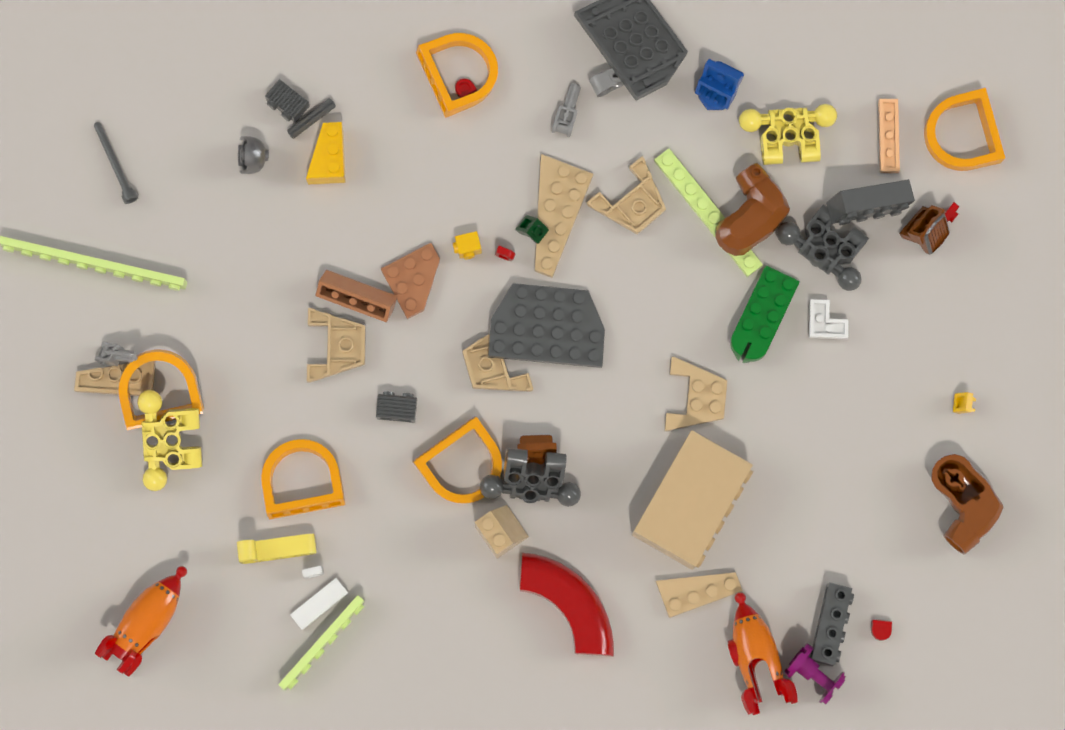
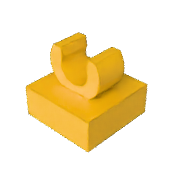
M955 393L953 413L975 412V409L972 408L973 402H976L973 393Z

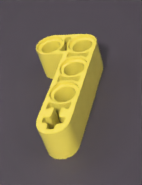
M314 534L236 542L238 560L241 564L307 556L317 553Z

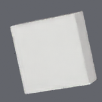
M322 566L302 570L304 578L308 579L324 574Z

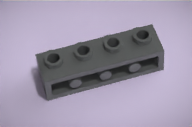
M830 582L826 585L812 646L813 650L810 658L815 662L831 666L839 662L841 657L839 646L840 643L844 642L846 634L843 628L844 624H848L850 613L847 610L848 606L852 605L854 599L852 588Z

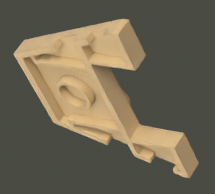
M643 156L629 167L641 183L614 206L600 192L587 202L588 207L637 235L666 211Z
M308 308V326H328L327 364H307V383L365 365L366 327L313 308Z
M489 334L462 351L473 389L533 391L529 373L509 378L504 359L488 358Z
M671 357L670 375L689 377L686 415L666 413L664 431L668 432L674 429L724 419L727 380L676 357Z

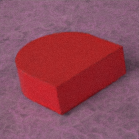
M466 78L458 80L455 85V91L459 98L477 92V88L472 81Z
M500 245L495 253L497 257L507 261H513L516 255L513 251Z
M872 620V636L879 641L888 639L892 633V621Z

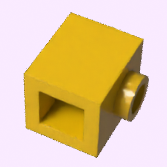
M477 231L455 236V242L452 244L454 253H458L459 258L468 260L482 253Z

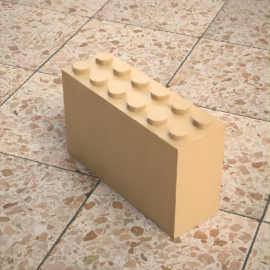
M691 430L632 536L691 570L695 567L699 568L706 557L703 554L704 551H708L715 541V538H713L714 533L718 534L725 523L722 521L723 517H728L734 507L732 501H737L744 490L741 485L743 483L746 484L754 471L750 470L753 465Z

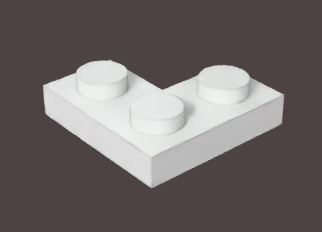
M810 299L809 338L847 340L848 319H829L830 300Z

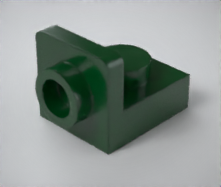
M526 215L515 229L519 234L530 237L537 244L541 242L549 231L538 218Z

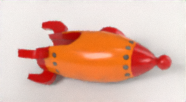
M179 566L175 575L159 580L145 589L125 612L114 635L106 636L97 647L95 654L106 661L109 660L112 654L122 660L116 670L129 677L141 664V654L161 635L170 622L180 596V579L186 576L187 568Z
M739 592L735 595V601L739 603L734 618L733 639L728 640V648L732 661L736 667L739 666L748 688L741 695L748 715L760 714L758 703L762 702L755 675V667L761 661H766L778 696H784L786 703H797L796 687L791 680L783 678L778 650L769 627L760 615L745 603V594Z

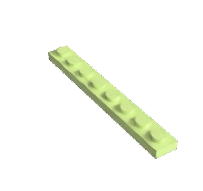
M667 149L655 158L654 162L715 237L716 226L725 217L673 152ZM752 250L739 256L729 254L746 277H749L763 265Z

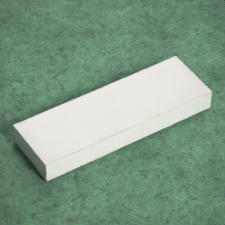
M335 578L291 613L290 616L301 630H304L349 593L338 579Z

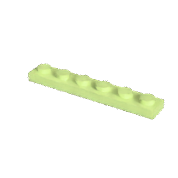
M356 596L278 684L283 690L293 689L298 683L297 678L300 674L305 675L312 667L310 663L315 658L318 660L324 654L325 650L323 648L328 643L331 645L338 638L336 634L341 628L345 630L351 623L349 619L354 613L358 615L365 606L362 604L365 601L360 596Z

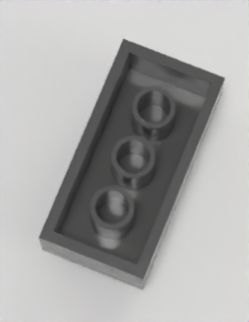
M907 179L842 190L827 201L826 204L831 223L845 225L852 220L862 222L870 217L880 219L887 214H890V216L900 215L902 210L909 208V205L915 201L910 180Z

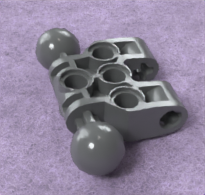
M823 204L805 228L806 239L800 235L799 227L793 222H784L778 227L777 238L782 244H794L800 249L798 253L809 260L813 266L823 270L827 275L833 273L838 277V284L842 289L852 291L860 286L862 279L860 272L853 267L844 268L840 264L851 263L867 243L869 237L853 227L845 238H840L836 232L830 230L833 224L831 223L827 206ZM811 228L818 229L819 233L814 234L811 231ZM826 240H833L835 245H829ZM841 251H848L850 256H843ZM820 253L823 259H817L815 254Z
M507 448L504 463V480L507 483H504L499 476L487 475L481 480L479 485L481 494L489 499H495L501 496L502 493L510 494V498H519L526 503H535L540 500L549 502L550 498L558 499L562 505L569 507L577 504L581 497V491L576 484L571 482L563 483L567 455L562 453L546 452L544 463L538 464L535 462L527 463L528 450Z

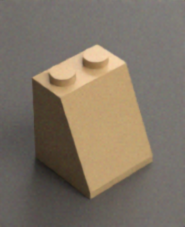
M507 505L488 512L474 522L475 528L497 559L529 537Z

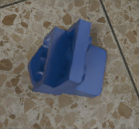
M708 59L703 74L698 81L695 94L698 95L699 100L707 110H728L743 80L744 73L721 61L715 62Z

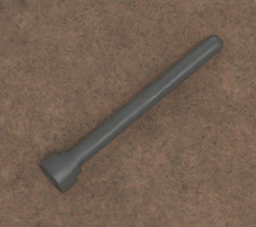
M96 122L94 128L123 190L121 196L124 204L133 203L138 199V195L135 190L129 187L101 123Z

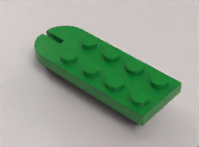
M765 266L730 340L731 349L738 361L748 343L751 346L743 363L755 362L765 356L800 281Z

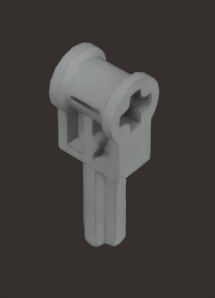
M578 84L570 85L564 106L559 105L552 133L559 132L566 134L567 137L571 136L577 116V110L574 109L581 89Z
M102 342L101 351L94 360L105 366H118L120 361L133 362L138 357H136L137 353L135 351L125 350L118 344Z

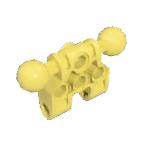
M829 104L819 105L815 111H807V108H785L769 110L768 114H760L755 109H747L739 116L740 127L746 132H755L760 129L761 125H769V128L760 138L763 165L783 164V145L787 147L797 145L801 163L820 161L819 130L809 122H816L821 127H830L837 120L836 109ZM788 114L792 117L793 121L787 122L783 116ZM804 132H810L813 138L807 139L804 136ZM772 134L776 140L773 142L769 141L766 135ZM785 134H793L794 140H788Z
M154 390L142 392L138 397L137 404L138 408L145 413V421H142L141 425L144 461L148 462V470L143 474L142 481L144 486L150 491H159L167 484V475L160 468V461H163L171 470L202 467L201 447L180 446L181 435L179 433L183 430L200 428L199 409H169L160 420H157V412L161 409L163 401L160 394ZM168 416H174L177 421L175 424L169 425L165 419ZM175 435L178 441L175 444H170L167 442V437ZM154 436L158 439V443L150 445L147 442V438ZM171 454H175L179 457V460L176 463H171L168 457Z

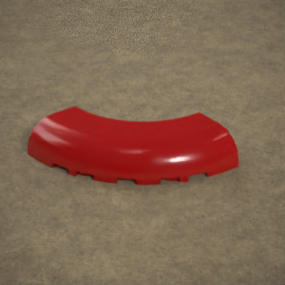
M522 552L520 592L540 596L551 602L562 613L572 631L575 654L614 657V641L609 618L600 599L590 585L581 576L558 561L545 556Z

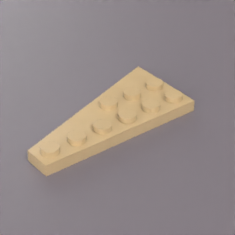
M541 154L538 219L549 231L539 244L536 243L535 272L553 278L593 178V173Z

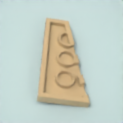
M156 361L147 362L134 371L129 380V394L131 396H140L144 391L153 390ZM127 364L76 372L74 391L119 395L121 375Z
M736 572L655 581L669 618L743 591Z

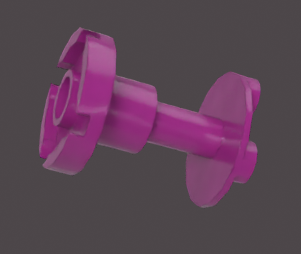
M806 643L789 663L790 667L786 668L783 674L791 678L795 672H798L806 680L813 679L826 690L819 702L827 704L833 696V690L835 688L839 689L845 682V672L842 671L834 681L818 669L820 665L809 657L813 647Z

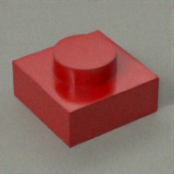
M955 202L945 212L947 222L950 221L952 223L958 216L956 211L960 206Z

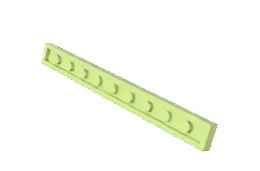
M0 236L2 250L14 253V250L20 251L24 256L32 257V255H37L45 261L54 259L63 265H69V263L76 264V267L87 270L89 267L102 274H106L107 271L119 278L128 276L132 277L131 279L136 282L146 280L150 281V284L161 287L163 284L175 291L180 289L186 290L187 281L185 278Z

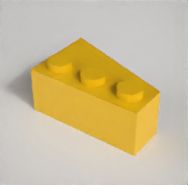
M342 122L322 124L306 177L308 185L346 183Z

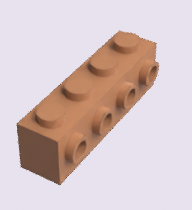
M326 270L319 280L315 295L386 323L394 311L397 296L329 270Z

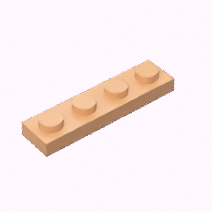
M879 99L880 173H899L898 99Z

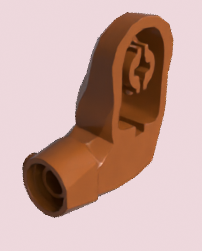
M758 163L749 166L736 177V181L744 196H747V201L736 212L721 220L716 226L715 238L718 245L725 252L734 256L746 254L754 246L767 239L785 220L790 211L784 194Z
M952 454L944 456L936 462L932 469V482L935 488L948 499L952 508L960 515L959 519L954 520L943 536L954 549L965 555L980 543V539L991 530L999 519L1004 507L988 481L972 467L970 462L963 456Z

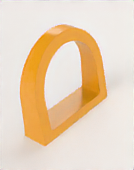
M453 33L418 45L416 54L445 118L479 104L492 91L498 76V63L492 49L480 38L466 33ZM454 46L468 47L478 52L484 59L488 69L487 81L477 92L452 101L431 55Z
M986 88L949 97L942 101L929 115L924 128L925 144L932 157L941 165L952 170L968 171L1000 164L1005 159ZM975 103L990 154L970 159L953 157L946 153L937 142L935 134L937 120L943 112L951 108Z
M161 349L149 350L137 355L138 359L129 362L125 367L119 383V399L127 430L141 428V422L145 421V414L138 416L134 414L129 394V380L138 367L150 361L168 362L177 367L186 379L191 404L169 409L198 408L199 414H203L204 407L195 373L189 363L178 354ZM169 409L158 411L157 420H160ZM168 416L165 419L166 422L176 420L174 416Z
M475 416L412 461L430 487L438 495L451 502L472 503L484 498V496L481 494L480 489L468 494H456L446 490L435 478L426 462L472 429L490 453L492 460L490 475L499 477L501 475L502 459L500 451L494 440Z
M306 439L292 440L278 446L266 459L262 469L261 481L266 514L269 520L346 505L338 465L331 452L323 445ZM304 451L313 453L325 461L330 470L333 487L332 494L275 504L272 478L276 466L284 457L295 452Z

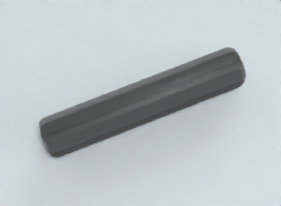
M328 98L287 130L290 137L296 138L336 107L334 101Z

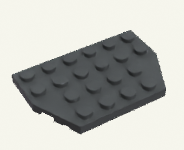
M598 0L574 13V17L635 101L666 86L688 53L687 49L650 0Z
M513 283L490 320L488 358L602 368L605 328L589 291Z

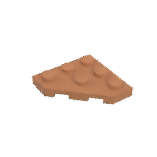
M431 243L381 268L393 294L397 296V301L407 320L425 310L440 263V258Z

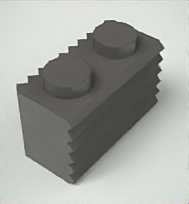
M280 79L265 95L266 104L273 110L277 108L281 111V116L288 122L292 120L296 123L309 108V102Z
M384 391L383 394H378L376 418L378 420L415 423L418 400L414 397V394L402 393V396H395L394 392Z

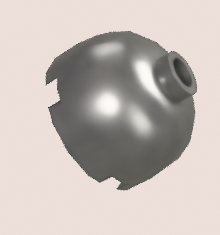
M241 136L240 140H243L242 145H238V166H242L243 170L239 171L241 174L259 172L264 167L265 161H268L269 152L265 150L264 144L259 139L251 136Z

